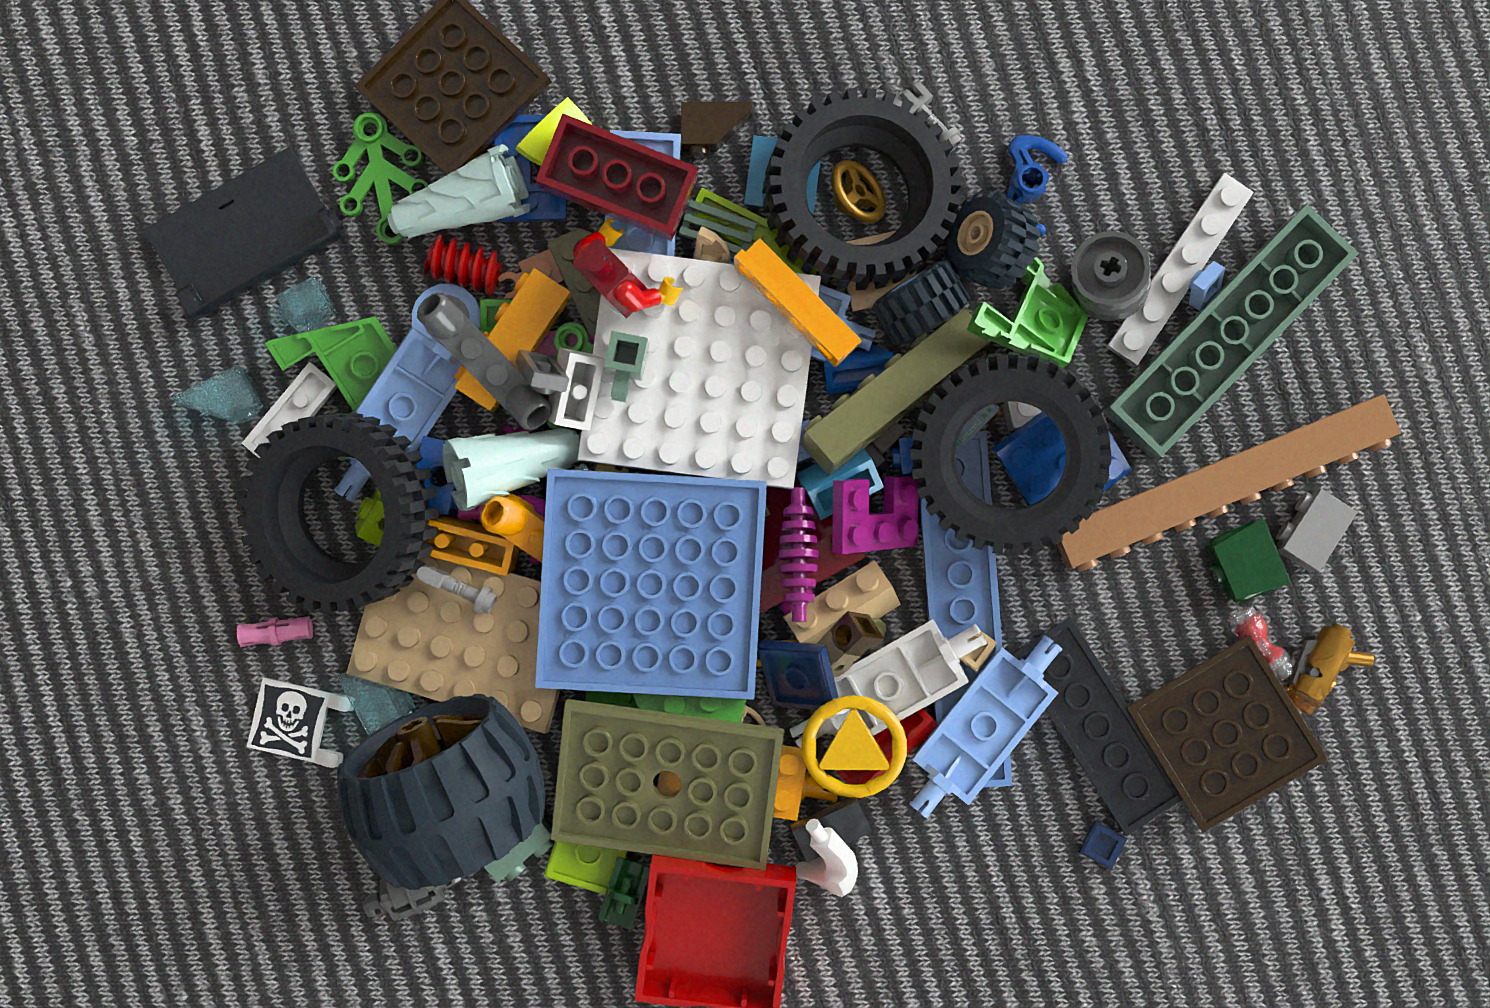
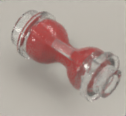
M1250 604L1237 611L1228 619L1232 625L1230 630L1240 640L1251 635L1281 682L1293 674L1292 666L1296 663V660L1293 656L1290 657L1285 649L1272 645L1268 641V625L1262 617L1263 613L1261 610H1255L1253 605Z

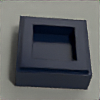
M1094 820L1078 852L1112 870L1128 838Z

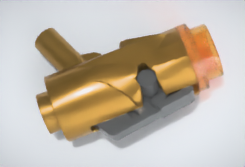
M1332 623L1331 627L1324 625L1315 640L1304 641L1288 680L1287 694H1289L1297 710L1312 716L1315 709L1319 710L1325 697L1338 683L1336 677L1339 672L1345 670L1349 665L1373 666L1374 655L1372 653L1351 651L1356 642L1350 638L1352 632L1337 623Z

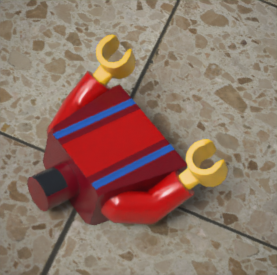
M607 218L598 231L589 234L575 244L573 248L575 259L572 265L626 319L633 312L658 306L661 302L668 306L674 305L683 287L677 288L672 286L675 281L672 277H665L659 289H648L608 248L613 247L624 233V229L618 231L611 226L614 222L613 218Z

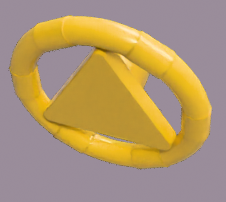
M843 696L834 698L820 706L810 717L802 736V756L809 773L824 789L835 795L848 798L868 797L889 787L900 774L907 756V738L900 721L887 706L864 696ZM850 709L819 763L816 758V735L820 726L833 715L842 710ZM857 709L865 710L879 718L888 727L892 735V760L890 764ZM824 770L886 771L865 784L852 785L841 782L827 774Z

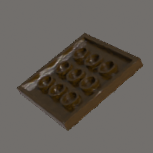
M439 0L354 87L447 175L477 158L552 81L548 75L467 0Z
M1251 635L1241 639L1127 707L1128 712L1202 833L1329 760Z

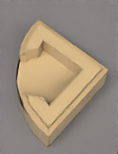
M701 226L697 235L693 259L729 264L730 252L725 242L716 233Z

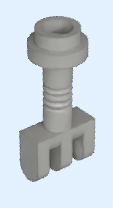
M914 82L911 88L918 98L908 89L901 93L903 100L906 98L914 103L909 112L917 116L922 109L930 115L925 125L930 129L938 123L943 129L938 138L939 143L949 139L953 146L951 152L954 151L962 142L959 136L960 131L956 127L948 130L932 114L927 105L932 101L933 95L921 82ZM895 98L893 104L901 107L902 102Z
M424 566L417 570L418 579L436 588H443L451 593L453 592V594L474 603L473 611L478 614L482 612L489 614L495 605L498 595L493 593V589L485 585L480 591L463 582L461 583V581L451 577V574L433 566Z

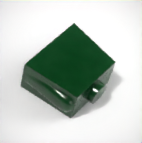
M1263 518L1254 519L1244 525L1210 539L1209 545L1205 547L1212 562L1209 570L1214 582L1217 585H1221L1227 599H1232L1235 603L1246 602L1269 591L1291 584Z

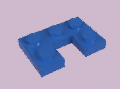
M519 115L495 139V147L503 144L509 149L508 152L502 154L504 158L514 156L529 194L528 198L521 200V205L530 204V211L515 218L514 216L498 219L496 220L497 223L567 221V200L539 189L537 184H532V163L515 149L547 115Z

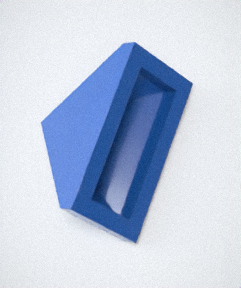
M871 344L869 351L856 347L836 367L826 360L824 362L827 394L855 391L866 377L871 374L877 377L885 371L884 365L894 356V353Z

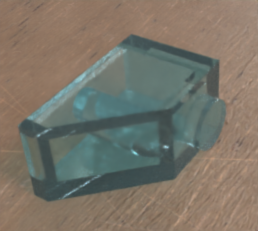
M237 365L173 396L176 404L229 422L236 421L237 424L256 417L255 411L264 407L246 370Z
M349 672L336 676L368 736L388 726L394 720L411 714V709L415 708L407 691H401L394 688V686Z

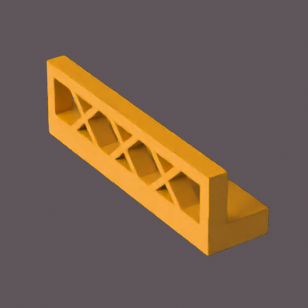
M760 238L746 252L741 249L734 256V267L834 367L838 366L861 343L862 340Z

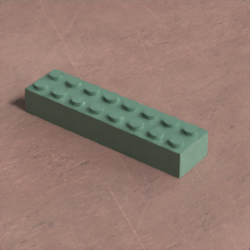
M1306 204L1278 229L1102 412L1152 460L1162 457L1359 253Z

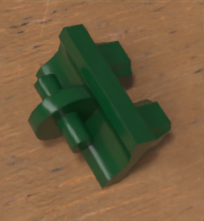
M620 856L617 857L597 920L613 923L632 931L649 878L650 866Z

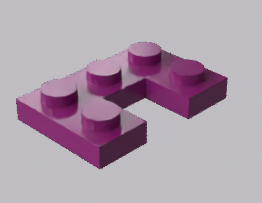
M912 475L885 476L883 512L869 513V479L833 480L832 553L849 554L918 546L919 494L916 489L919 484L917 479L913 480Z

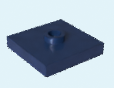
M762 640L757 646L773 706L817 710L820 706L834 698H839L826 645Z

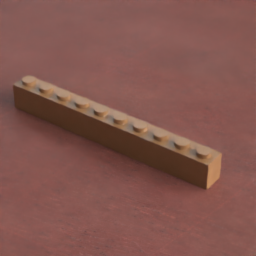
M1385 394L1373 397L1093 512L1087 521L1083 518L1079 523V529L1072 535L1069 531L1063 534V541L1057 543V547L1067 569L1077 567L1078 572L1087 570L1098 565L1096 559L1109 553L1111 559L1130 552L1129 545L1142 540L1143 544L1147 545L1164 538L1162 531L1171 527H1175L1176 532L1196 525L1194 518L1207 513L1210 519L1228 512L1227 505L1239 500L1241 505H1245L1262 498L1259 491L1271 486L1273 491L1276 492L1294 485L1293 477L1304 473L1306 479L1326 472L1325 464L1337 460L1338 464L1342 465L1359 458L1357 453L1359 450L1369 447L1371 452L1387 447L1392 444L1390 438L1401 434Z

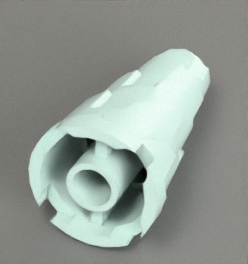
M501 144L487 149V153L469 161L465 166L447 174L445 177L428 185V187L398 200L399 204L393 205L391 213L387 216L392 231L395 234L400 233L404 237L413 238L441 229L458 228L473 223L491 222L509 216H514L515 218L530 211V204L521 205V200L529 197L521 170L514 156L504 158L502 155L508 152V147Z
M559 428L535 433L523 431L495 436L493 433L446 440V444L442 446L443 465L447 483L453 482L457 489L451 492L456 505L461 511L472 510L479 505L487 503L493 497H505L510 495V491L540 482V478L547 476L548 469L566 470L571 468L572 464L581 462L578 461L581 433L577 434L573 429Z

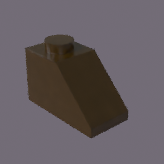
M681 102L682 152H689V156L707 157L710 155V152H717L752 117V102Z

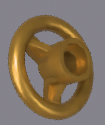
M851 160L837 163L831 172V186L834 193L833 201L837 209L841 213L850 215L864 223L879 221L884 216L886 210V198L878 180L860 163ZM845 171L846 180L845 185L842 186L841 176ZM858 175L869 185L873 194L867 191L866 187L860 182ZM862 206H872L875 210L868 213L860 208Z

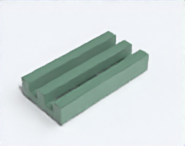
M690 200L679 235L697 241L699 232L689 229L690 225L694 224L705 227L714 232L743 241L742 247L724 241L729 252L736 255L741 249L745 252L749 249L757 222ZM696 211L698 213L748 229L747 233H743L722 226L720 224L694 216V213Z

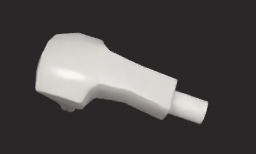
M811 819L806 824V829L811 835L810 846L821 857L808 863L803 861L796 864V875L798 878L809 880L824 887L832 894L843 897L852 890L858 874L856 857L853 851L850 850L832 828H823L817 819Z

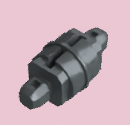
M462 877L451 880L441 886L422 887L419 890H408L405 887L395 888L384 879H380V893L376 892L366 897L363 901V909L368 917H377L386 914V911H388L393 921L401 918L405 919L414 914H422L424 910L445 901L444 887L449 888L459 883Z

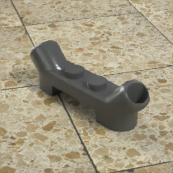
M434 293L425 298L418 307L417 319L510 413L520 426L526 430H534L544 424L552 410L551 404L543 395L532 389L524 375L444 293Z

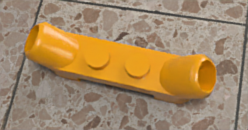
M515 494L505 497L496 496L485 503L480 514L482 526L491 533L503 536L542 563L545 518L534 511V506Z

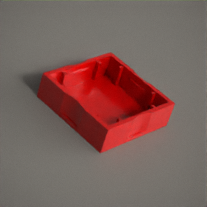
M653 854L650 864L644 934L634 1001L685 1008L695 1006L710 1008H780L787 936L790 932L796 888V866L767 863L766 870Z

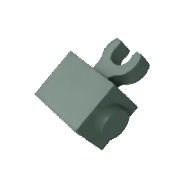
M611 331L604 364L606 374L615 376L611 390V400L626 403L630 379L642 381L649 349L648 338Z

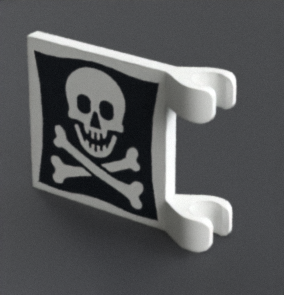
M264 677L261 682L247 747L313 762L330 768L338 767L343 762V753L319 748L328 708L343 712L353 711L356 705V698Z

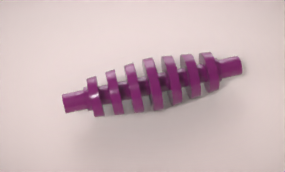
M802 487L791 489V504L783 510V516L791 517V521L782 522L781 528L782 531L791 532V535L780 537V545L791 546V549L779 551V559L792 561V564L780 565L781 574L792 575V578L782 580L783 588L792 589V593L784 594V601L792 606V622H807L808 603L814 602L815 594L806 593V589L815 588L816 579L806 578V575L817 573L818 565L808 564L806 560L819 559L818 550L806 549V546H813L818 543L817 536L806 535V532L814 531L816 528L814 521L806 520V517L813 516L814 514L813 508L805 504V488Z

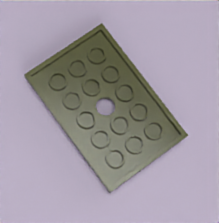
M567 699L564 707L551 840L766 870L784 729ZM662 771L675 773L681 781V789L671 796L660 794L657 787L653 785V779L658 773Z

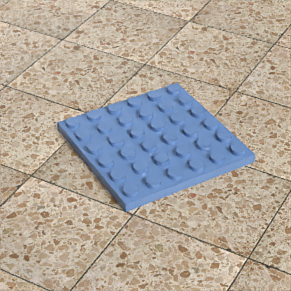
M548 469L535 688L754 699L767 481Z

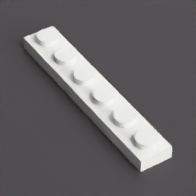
M1226 173L1219 178L1151 279L1147 300L1138 312L1124 319L1106 348L1133 366L1139 364L1188 291L1192 277L1197 271L1203 269L1254 193Z

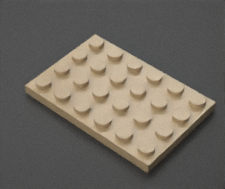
M427 556L420 558L426 564V567L433 566L451 574V577L461 581V583L463 582L480 591L485 585L491 587L493 593L498 595L489 614L474 612V603L453 594V592L451 593L443 588H436L418 579L417 573L411 575L414 580L408 586L399 588L401 591L397 594L365 606L346 673L440 702L457 696L464 697L474 694H484L486 697L492 696L509 710L522 727L541 733L549 732L560 689L535 688L541 581L515 573H509L508 576Z

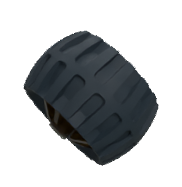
M484 694L453 697L443 702L427 705L416 712L394 720L388 726L365 738V741L353 748L346 755L344 762L340 763L337 768L338 800L346 830L353 844L370 867L395 888L405 887L408 890H419L422 887H437L462 876L471 875L479 871L480 868L495 860L498 861L510 853L511 849L520 842H524L532 834V830L543 819L545 789L536 751L523 727L509 710L494 697H486Z

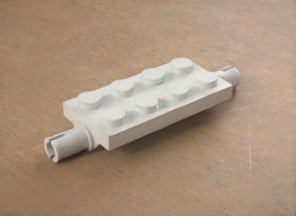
M934 619L853 664L844 674L835 677L838 696L855 695L872 698L887 706L898 720L901 721L967 684L969 680L959 664V658L982 645H986L987 642L983 635L972 641L968 640L981 632L976 624L948 640L946 637H943ZM850 709L842 710L826 719L820 726L816 739L826 733L835 736ZM857 709L873 736L888 728L879 718L865 710ZM809 719L790 728L793 738L804 732ZM800 737L795 742L799 748H802V737Z

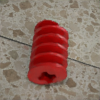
M439 234L429 248L424 265V275L428 274L431 270V275L434 279L438 280L444 275L445 281L450 284L454 283L458 278L459 286L463 288L467 287L471 282L472 290L476 292L481 291L485 286L486 294L492 296L499 283L498 277L502 274L503 262H497V251L494 250L488 259L484 258V248L482 246L477 249L474 255L470 254L469 242H466L461 250H457L456 238H452L448 246H445L444 236Z

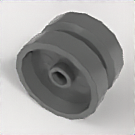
M1107 231L1097 233L1086 239L1074 253L1071 264L1074 298L1084 312L1095 319L1110 322L1126 319L1139 311L1148 298L1151 286L1149 255L1140 241L1127 233Z

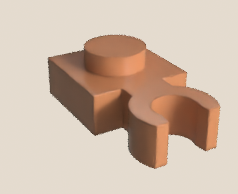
M550 249L518 262L522 272L518 274L506 272L498 277L501 284L507 281H514L516 284L523 273L527 272L530 274L536 268L558 284L565 283ZM513 290L505 294L506 298L513 299L517 291Z

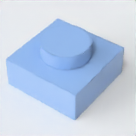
M1213 261L1204 271L1199 270L1195 273L1189 283V288L1191 289L1189 305L1201 311L1221 289L1225 267Z

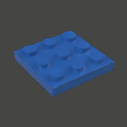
M1040 412L992 448L1028 506L1042 500L1055 488L1065 468L1066 448L1062 434L1053 420L1044 412ZM1110 432V476L1107 485L1105 484L1103 492L1132 471Z

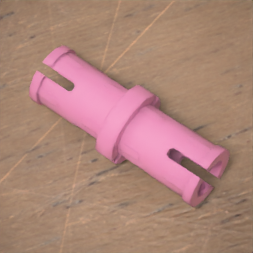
M310 616L288 620H279L276 617L269 618L268 622L240 624L237 626V640L240 647L271 643L272 646L281 645L283 641L312 639L313 625Z

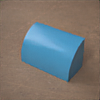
M865 449L830 476L827 475L818 463L796 473L802 488H805L806 496L820 520L833 514V480L869 479V495L884 488L876 467Z

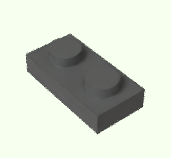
M519 349L515 363L533 390L543 394H553L554 390L566 393L569 377L554 356Z

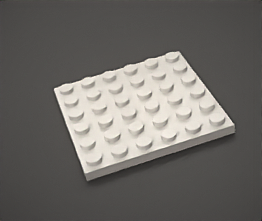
M609 248L648 289H659L665 277H672L675 280L672 286L677 288L683 287L674 305L668 306L661 302L658 306L633 312L627 319L601 294L593 355L599 356L604 360L606 359L611 331L648 338L649 349L642 381L630 379L626 403L611 400V390L615 376L606 374L603 367L590 431L582 430L578 461L702 478L767 481V486L793 489L812 344L733 264ZM795 273L817 296L819 295L821 276Z

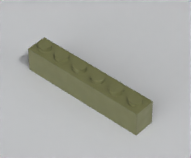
M965 308L955 316H951L936 326L937 330L930 336L926 333L919 336L910 345L912 350L904 356L900 353L893 356L884 365L886 370L877 377L874 374L866 377L858 385L859 391L853 396L849 397L845 394L839 398L831 407L833 411L826 417L822 418L821 415H818L805 426L804 430L806 432L801 445L828 476L928 399L937 386L944 379H947L954 370L968 365L969 361L981 357L987 351L992 341L966 330L972 315Z

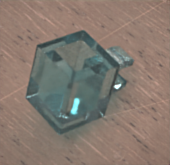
M314 276L276 295L280 306L276 307L280 319L285 326L291 325L292 328L299 332L304 329L307 332L328 327L324 319L337 313L322 282Z

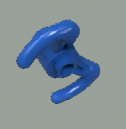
M1018 135L1010 141L1008 152L1015 166L1006 194L1007 198L1011 200L1014 198L1016 199L1015 202L1019 204L1032 203L1038 200L1046 190L1045 186L1049 180L1048 172L1039 163L1032 161L1027 151L1028 149L1039 150L1049 155L1059 164L1066 162L1067 154L1055 143L1045 138L1033 135ZM1023 181L1030 182L1032 188H1028L1027 186H1025L1026 182ZM1037 224L1036 228L1040 229V237L1044 236L1046 227L1042 224Z

